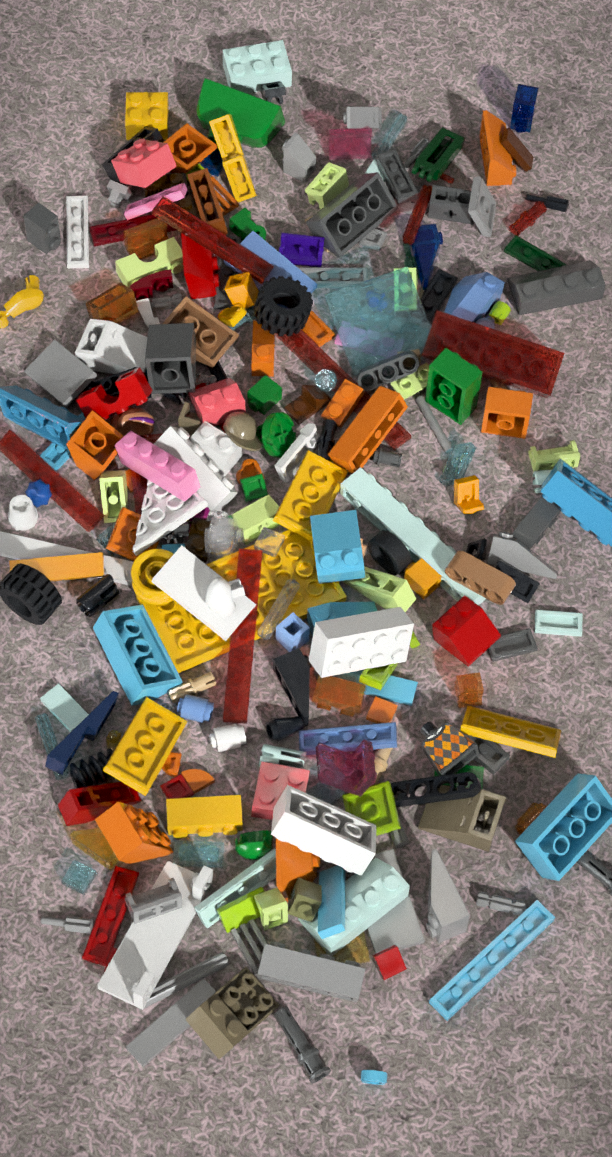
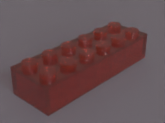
M437 310L433 316L421 357L434 361L447 348L452 352L458 353L462 359L470 364L476 365L482 371V377L548 398L551 396L565 353Z

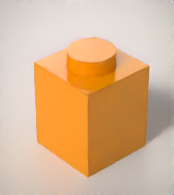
M249 272L229 276L225 286V291L233 305L242 304L245 309L254 306L259 290Z
M422 558L416 563L412 562L404 571V579L408 581L411 589L423 600L440 586L442 576Z

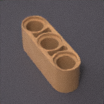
M457 551L445 569V573L450 579L498 605L504 604L516 586L515 581L510 576L464 551Z

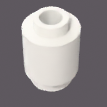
M231 724L213 728V733L209 734L211 747L217 748L218 752L240 748L241 745L246 744L243 725Z

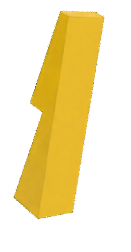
M228 114L209 121L235 199L239 203L257 196L232 115Z

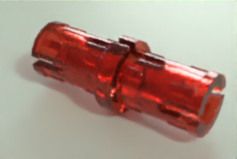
M541 201L536 202L528 211H523L520 214V218L509 226V231L519 236L527 227H532L536 222L535 220L547 211L546 206Z

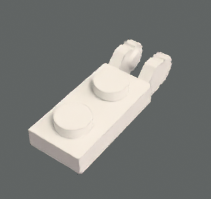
M315 424L305 425L300 430L301 434L275 464L276 471L282 481L289 483L293 478L292 471L295 467L300 466L308 450L314 452L313 450L317 446V439L320 437L316 433L317 428Z

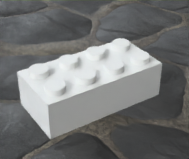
M401 607L315 622L309 662L321 678L406 662L414 623Z
M286 786L274 806L271 835L282 842H288L297 846L304 852L317 855L326 862H332L341 866L347 872H354L362 876L376 854V825L292 786Z

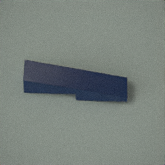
M112 691L47 755L45 767L63 775L83 740L87 738L93 742L95 741L115 707L119 693Z

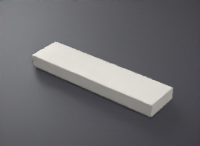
M66 196L67 268H89L88 196Z

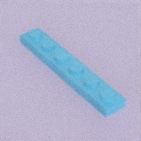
M536 900L429 1000V1004L448 1021L555 920V916Z

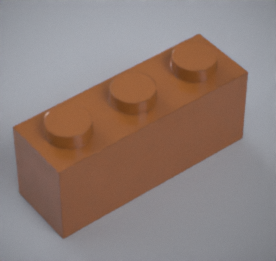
M208 168L187 174L204 229L210 231L212 239L228 234Z

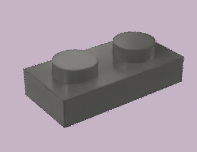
M466 735L478 745L479 755L474 760L492 775L509 760L510 754L495 742Z

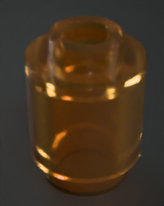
M532 803L517 819V824L515 825L517 832L521 835L547 806L543 803Z

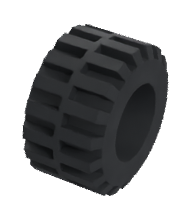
M278 276V279L272 277L269 281L266 280L263 286L260 287L253 308L254 317H257V323L262 324L261 328L264 330L268 329L269 333L273 335L277 333L278 336L283 337L284 334L292 336L293 333H299L305 327L313 305L312 295L310 292H307L308 288L305 285L302 286L300 281L292 280L291 277L286 279L283 276ZM277 304L285 305V306H287L289 309L282 308V307L278 306Z
M16 564L0 582V596L4 603L19 617L35 625L44 624L62 603L61 595L54 584L41 572L28 565Z

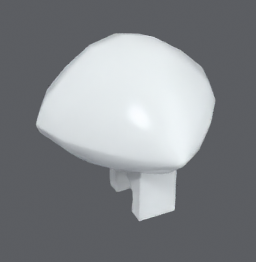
M221 577L214 579L206 591V604L218 615L230 617L236 609L233 599L245 595L240 579L229 582Z

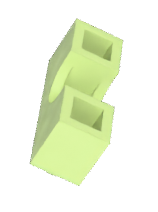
M174 237L154 245L156 259L152 262L139 260L135 253L115 261L116 273L127 291H130V285L147 275L171 269L172 273L177 274L184 269L182 249Z

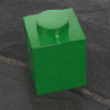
M266 375L247 391L248 406L254 412L259 411L263 415L282 399V387Z

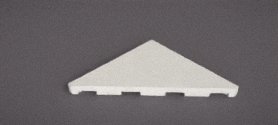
M148 480V487L141 508V519L138 522L136 541L135 545H133L134 554L136 556L208 507L207 501L195 492L184 502Z

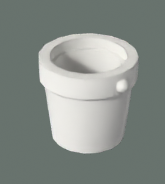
M17 495L12 498L9 504V523L16 531L28 530L35 526L38 521V513L28 496Z

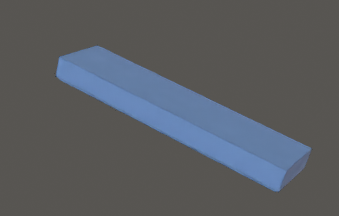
M396 722L299 730V751L307 752L306 755L397 748Z

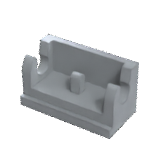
M174 878L169 879L166 885L134 896L131 893L125 894V902L134 924L182 908V895Z

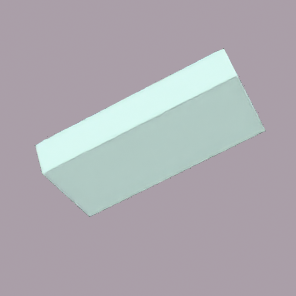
M535 610L534 633L582 637L583 613Z
M59 683L40 698V701L70 732L89 715Z

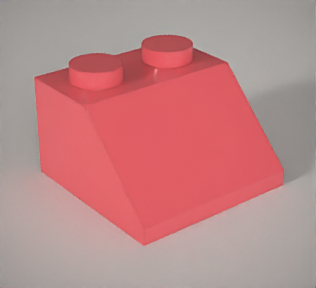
M231 378L198 388L195 392H188L201 425L206 421L216 426L224 423L227 416L232 412L241 411L246 413L243 395L237 383Z

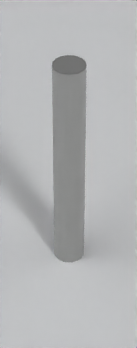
M417 397L415 401L445 453L453 451L452 445L424 397Z

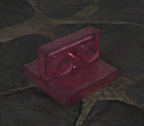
M372 128L327 130L329 160L371 158Z

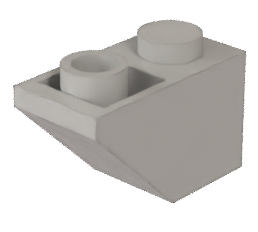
M294 133L290 139L285 140L282 147L284 151L282 160L283 172L305 183L316 169V156L300 135Z

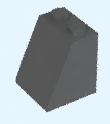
M194 323L149 325L145 362L149 385L153 390L151 394L195 392L196 337Z

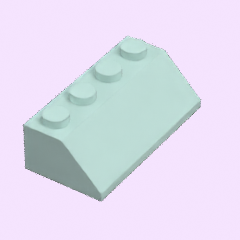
M375 858L369 863L362 876L355 873L346 880L345 931L321 939L318 934V911L312 922L298 918V920L328 955L333 956L408 897L410 885L394 867Z

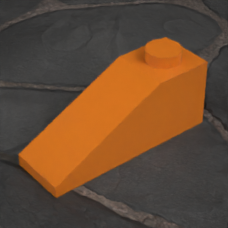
M253 320L252 376L266 375L274 377L275 333L274 335L270 334L268 329L264 330L261 328L262 324H258L256 320Z

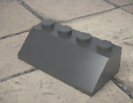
M379 172L366 173L307 220L306 224L313 236L324 237V247L339 258L399 208Z
M590 260L507 278L519 315L599 300L603 298L606 286L600 267Z

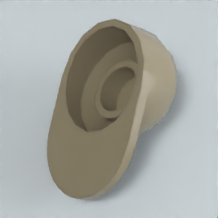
M241 411L232 412L227 416L223 429L231 441L243 449L259 451L262 443L256 436L258 424L255 418Z

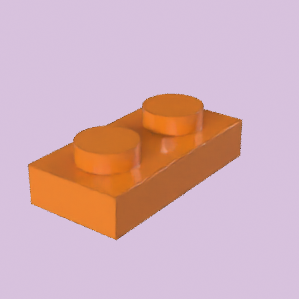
M345 379L321 414L322 418L334 420L337 427L342 428L364 395V389Z

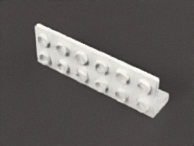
M170 861L165 864L152 889L166 885L169 879L174 878L182 895V908L137 924L133 922L98 983L99 990L142 1010L144 1009L196 914L194 907L203 901L213 883V869L207 866H203L200 873H194Z

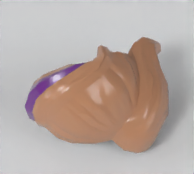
M128 406L129 409L118 415L116 412L114 413L111 426L123 436L132 431L140 437L149 436L154 431L155 420L153 416L142 408Z

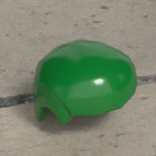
M260 830L242 833L239 843L238 838L235 839L236 852L248 860L261 859L273 849V835H271V831Z

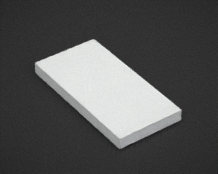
M182 545L151 581L225 641L256 606L254 602L243 595L233 599L236 609L230 617H223L212 611L206 604V591L211 582L221 576Z

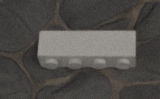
M270 942V945H264L256 978L357 1002L366 968L360 967V963L346 960L345 963L335 961V957L320 954V957L310 955V951L306 949L295 948V951L285 949L284 944Z

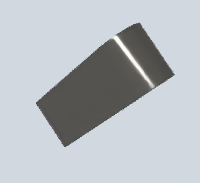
M407 350L361 369L357 377L358 386L363 388L364 391H371L379 386L413 374L419 368L417 354ZM411 357L415 360V364L412 367H406L403 365V360ZM385 366H391L394 368V373L387 376L382 373V369ZM369 374L373 376L374 380L370 384H365L361 380L362 376Z
M542 496L513 532V538L518 539L531 550L535 543L538 544L544 537L546 529L548 527L551 528L556 522L558 514L562 512L560 510L561 507L555 502H548Z

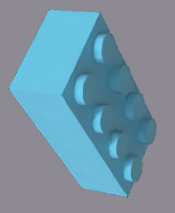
M578 773L515 842L542 878L560 881L612 823V798L595 775Z

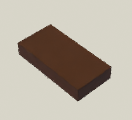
M510 128L505 129L501 144L525 172L531 170L533 155Z

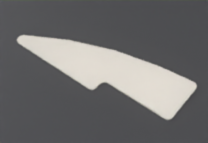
M149 299L137 300V307L147 327L160 324L159 319L153 317Z

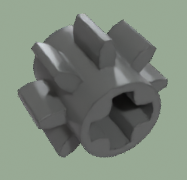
M185 522L164 536L167 539V543H184L183 538L189 536V524Z

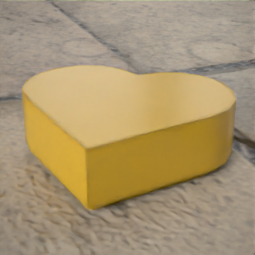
M235 304L231 308L220 311L217 317L226 326L234 327L247 312L242 304Z

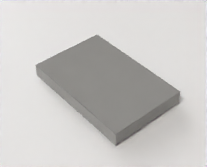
M56 340L24 371L33 381L66 408L97 376L92 369Z

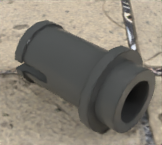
M382 447L375 450L373 462H376L377 465L385 464L400 468L402 453L382 450Z

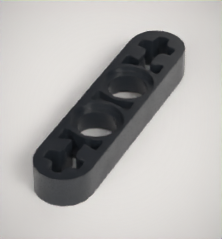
M465 772L397 781L391 783L393 795H397V791H401L398 794V798L394 797L396 807L471 798L480 792L481 783L475 774ZM469 781H472L473 784H470L469 788L466 789L465 786L468 785ZM445 783L451 784L449 791L446 793L439 792L441 785ZM419 787H427V791L424 795H415V792Z

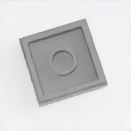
M481 176L474 177L468 212L481 234L485 237H491L497 203Z

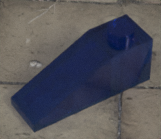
M436 224L410 227L409 239L423 290H426L429 285L440 245L443 244L442 233L438 232Z

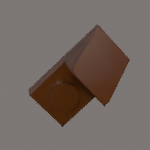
M303 385L301 396L286 405L284 411L300 425L328 405L331 398L318 385Z

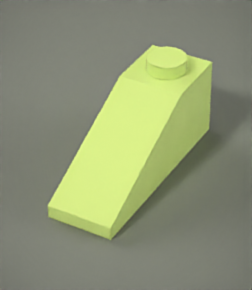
M365 566V578L343 581L384 609L401 607L406 612L416 600L406 579Z

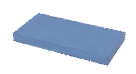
M254 231L224 259V264L236 274L249 272L258 290H260V287L263 286L266 280L269 281L272 277L278 279V276H283L286 279L291 277L294 281H300L301 285H305L308 288L307 292L310 293L318 285ZM277 304L278 306H280V307H282V308L289 309V308H288L287 306H285V305Z

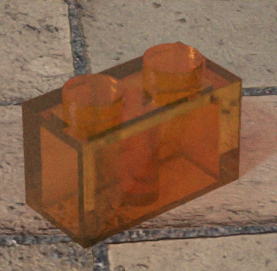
M121 282L86 302L90 319L106 320L116 324L129 319L132 315L139 312L134 291Z
M318 675L312 701L317 702V708L330 711L331 707L341 709L340 714L354 717L355 713H361L368 685L333 676L321 678Z

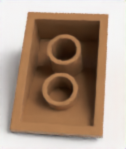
M187 296L163 322V324L194 323L196 361L210 367L216 365L239 337V334Z

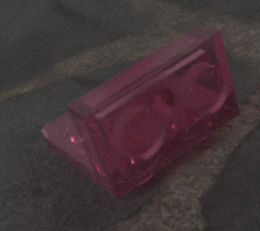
M364 739L352 754L322 743L316 746L318 780L321 783L360 797L369 786L375 783L377 773L375 772V754L373 753L372 742Z

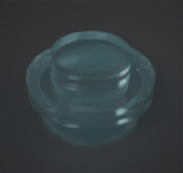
M323 369L317 373L315 384L321 391L328 392L336 386L337 378L332 370Z

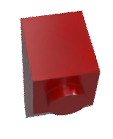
M123 782L69 789L58 804L66 826L95 820L117 802L134 805L141 802L138 791Z

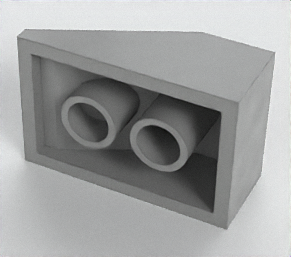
M437 849L432 850L429 864L428 923L426 928L430 937H436L438 943H441L466 932L470 914Z

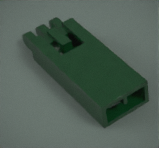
M442 127L416 159L411 173L416 175L420 172V178L423 179L427 176V181H437L462 149L465 138Z

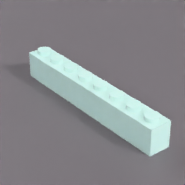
M360 467L341 483L340 494L380 531L388 530L395 534L408 549L412 561L416 563L422 558L442 576L440 586L457 602L464 595L477 605L486 600V598L453 581L446 575L445 569L455 556L456 551L451 546L445 545L440 540L438 534L430 531L418 516L412 515L406 505L401 501L398 502L386 487L379 485L371 473H366Z

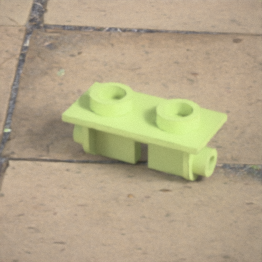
M428 363L421 365L413 374L390 383L404 400L427 387Z

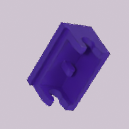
M281 233L279 252L294 265L321 267L324 254V237Z

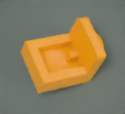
M475 475L454 480V504L463 514H473L484 509V504L479 500V479Z

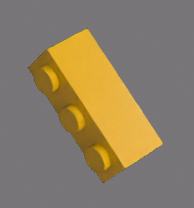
M241 795L166 799L168 835H173L175 838H185L188 834L208 837L216 832H223L224 835H235L238 831H243Z

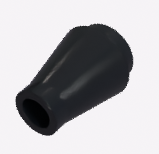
M300 716L271 718L269 722H266L267 735L271 741H280L304 728Z

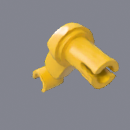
M30 275L29 278L26 277V289L17 292L3 305L6 310L0 311V328L8 326V316L11 315L15 318L24 311L35 309L41 305L44 294L39 290V278L37 276Z

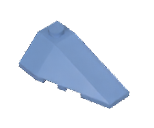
M488 272L465 276L452 289L435 337L454 348L467 335L475 322L483 318L492 309L494 304L500 300L505 282Z

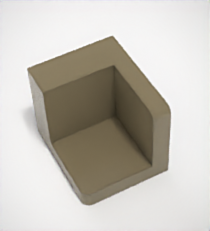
M185 402L178 418V428L182 427L192 436L201 426V421L196 413L190 412V403Z

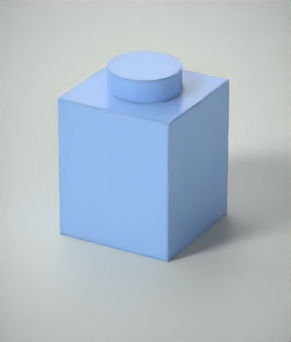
M294 612L276 626V641L288 652L301 648L309 641L310 627Z

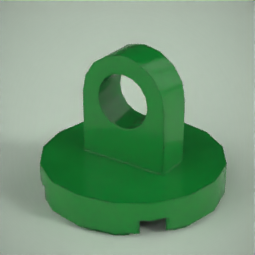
M284 412L271 413L266 417L264 423L258 426L256 436L262 443L261 448H265L268 454L274 458L282 457L296 440V432H293L292 428L294 423L289 415Z

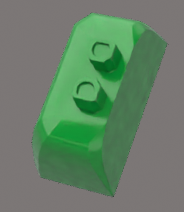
M204 78L197 103V116L201 126L209 131L208 138L212 142L216 143L209 121L228 114L232 115L240 144L251 148L266 146L285 124L281 106Z

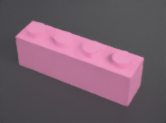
M130 431L115 444L119 459L123 465L184 502L200 488V483L193 467L134 432Z

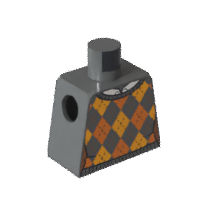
M429 721L420 729V732L426 737L421 743L423 752L438 776L457 773L479 755L478 745L448 722L437 728Z

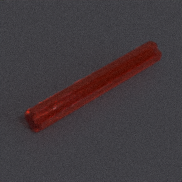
M423 185L420 189L402 236L404 244L408 243L411 245L414 243L431 198V185Z

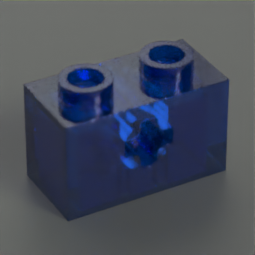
M518 84L510 129L519 133H530L538 87Z

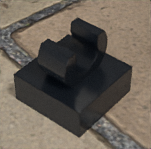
M282 82L261 85L262 94L265 96L266 101L271 102L273 97H278L279 104H283L282 95H286V90Z

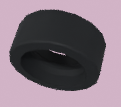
M382 530L368 541V549L371 556L389 574L397 575L411 563L408 549L390 531Z

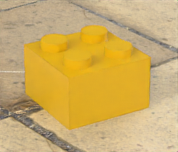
M126 92V140H130L145 126L158 128L163 139L167 140L169 121L168 92Z

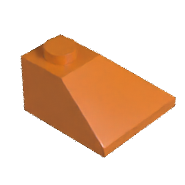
M276 838L277 888L288 903V897L298 877L313 882L317 877V868H320L321 864L320 857L310 852H304L297 846L288 842H282Z

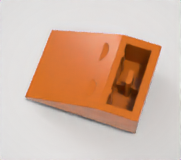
M117 802L95 819L119 861L132 864L168 856L173 853L169 846L171 844L170 838L166 833L160 831L157 826L159 820L152 812L135 808L130 804Z

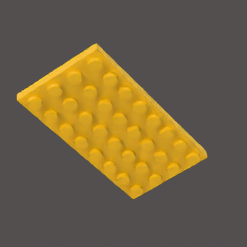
M291 530L284 531L206 564L228 582L240 579L245 596L256 604L227 641L222 639L175 600L162 605H153L142 601L136 595L139 605L145 607L178 673L276 632V626L292 612L301 620L307 618V608L329 602H345L347 600V596L338 581L319 584L313 542Z

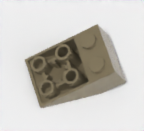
M441 785L439 792L446 793L451 786ZM481 789L476 796L471 798L426 803L418 829L489 852L506 797Z
M245 967L203 1002L185 1020L220 1060L280 1005L252 972Z

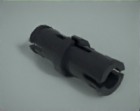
M326 419L322 423L321 436L317 439V455L330 461L328 453L335 445L334 435L337 424L334 420Z

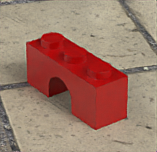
M138 367L120 375L116 380L115 384L119 390V396H110L105 392L101 384L81 393L76 401L85 418L91 411H94L102 419L107 420L110 417L109 415L114 412L118 415L128 410V406L132 404L139 406L148 401V396L153 390L141 368Z

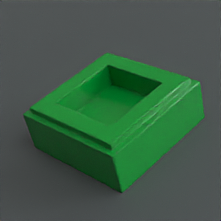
M263 474L240 479L246 502L268 495Z

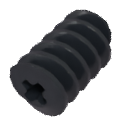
M111 748L106 750V756L102 752H98L97 760L92 755L89 756L88 764L83 759L79 760V768L74 763L70 764V775L75 788H79L80 785L89 787L90 781L94 786L98 785V778H101L104 783L107 782L108 773L104 772L103 769L114 752Z

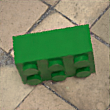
M445 348L429 365L425 401L459 425H462L477 408L482 371L476 365L462 359L458 353Z

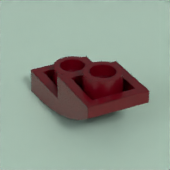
M171 269L147 275L130 285L131 301L153 298V290L163 292L173 288Z

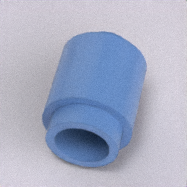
M186 694L184 698L179 699L177 712H180V717L201 723L204 721L210 722L214 703L209 702V699Z

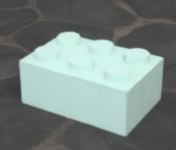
M283 40L223 50V67L230 88L244 93L262 91L261 85L282 82L285 87L292 86V70Z

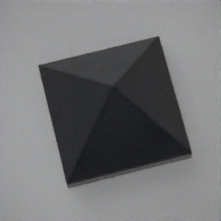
M483 538L468 543L466 553L479 560L486 559L487 540ZM474 549L477 551L476 555H473Z

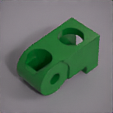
M246 207L229 219V229L235 235L241 237L242 241L252 231L256 232L266 241L265 228L256 225L251 220V212Z

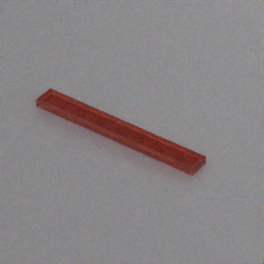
M302 330L297 334L293 333L292 336L284 334L282 337L277 334V338L334 393L337 392L345 379L358 385ZM366 391L353 410L357 415L371 398ZM396 422L384 438V441L395 451L411 439V434Z
M239 549L236 579H240L245 596L254 602L256 606L232 633L230 638L223 722L247 724L263 550Z

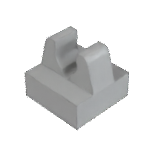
M113 180L109 181L107 189L110 193L108 201L111 202V205L119 207L123 200L128 202L131 200L133 194L129 187Z

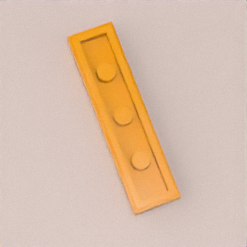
M102 552L9 561L10 571L16 564L21 563L38 570L50 581L105 576L104 555Z

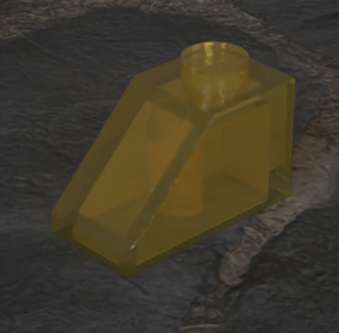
M100 828L73 831L71 833L72 844L108 870L112 871L119 862Z

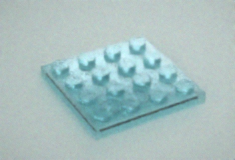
M408 267L324 295L354 376H357L361 369L394 356L397 352L419 349L420 353L423 354L438 347Z

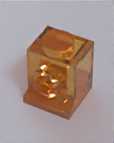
M480 672L457 675L454 688L458 707L466 708L467 706L482 705L484 688Z

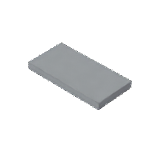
M394 849L374 855L372 860L378 858L391 865L403 878ZM348 872L349 877L353 876L355 873ZM409 894L408 897L367 928L375 954L393 945L398 946V949L402 950L425 942Z

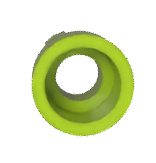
M497 301L492 307L489 316L495 319L494 323L502 325L511 312V308L506 303Z

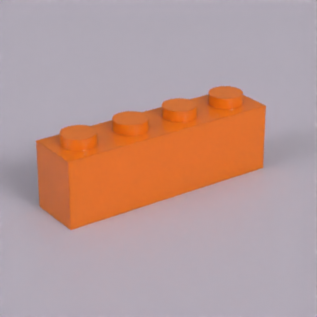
M382 386L378 387L328 453L334 464L351 474L360 467L363 468L408 408L400 393Z

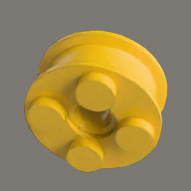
M164 549L148 550L140 554L133 562L131 568L132 587L135 594L142 601L153 605H162L174 600L151 582L153 577L174 555L172 552Z

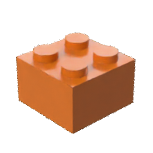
M488 387L481 432L526 439L533 393H527L522 390H507L502 387Z

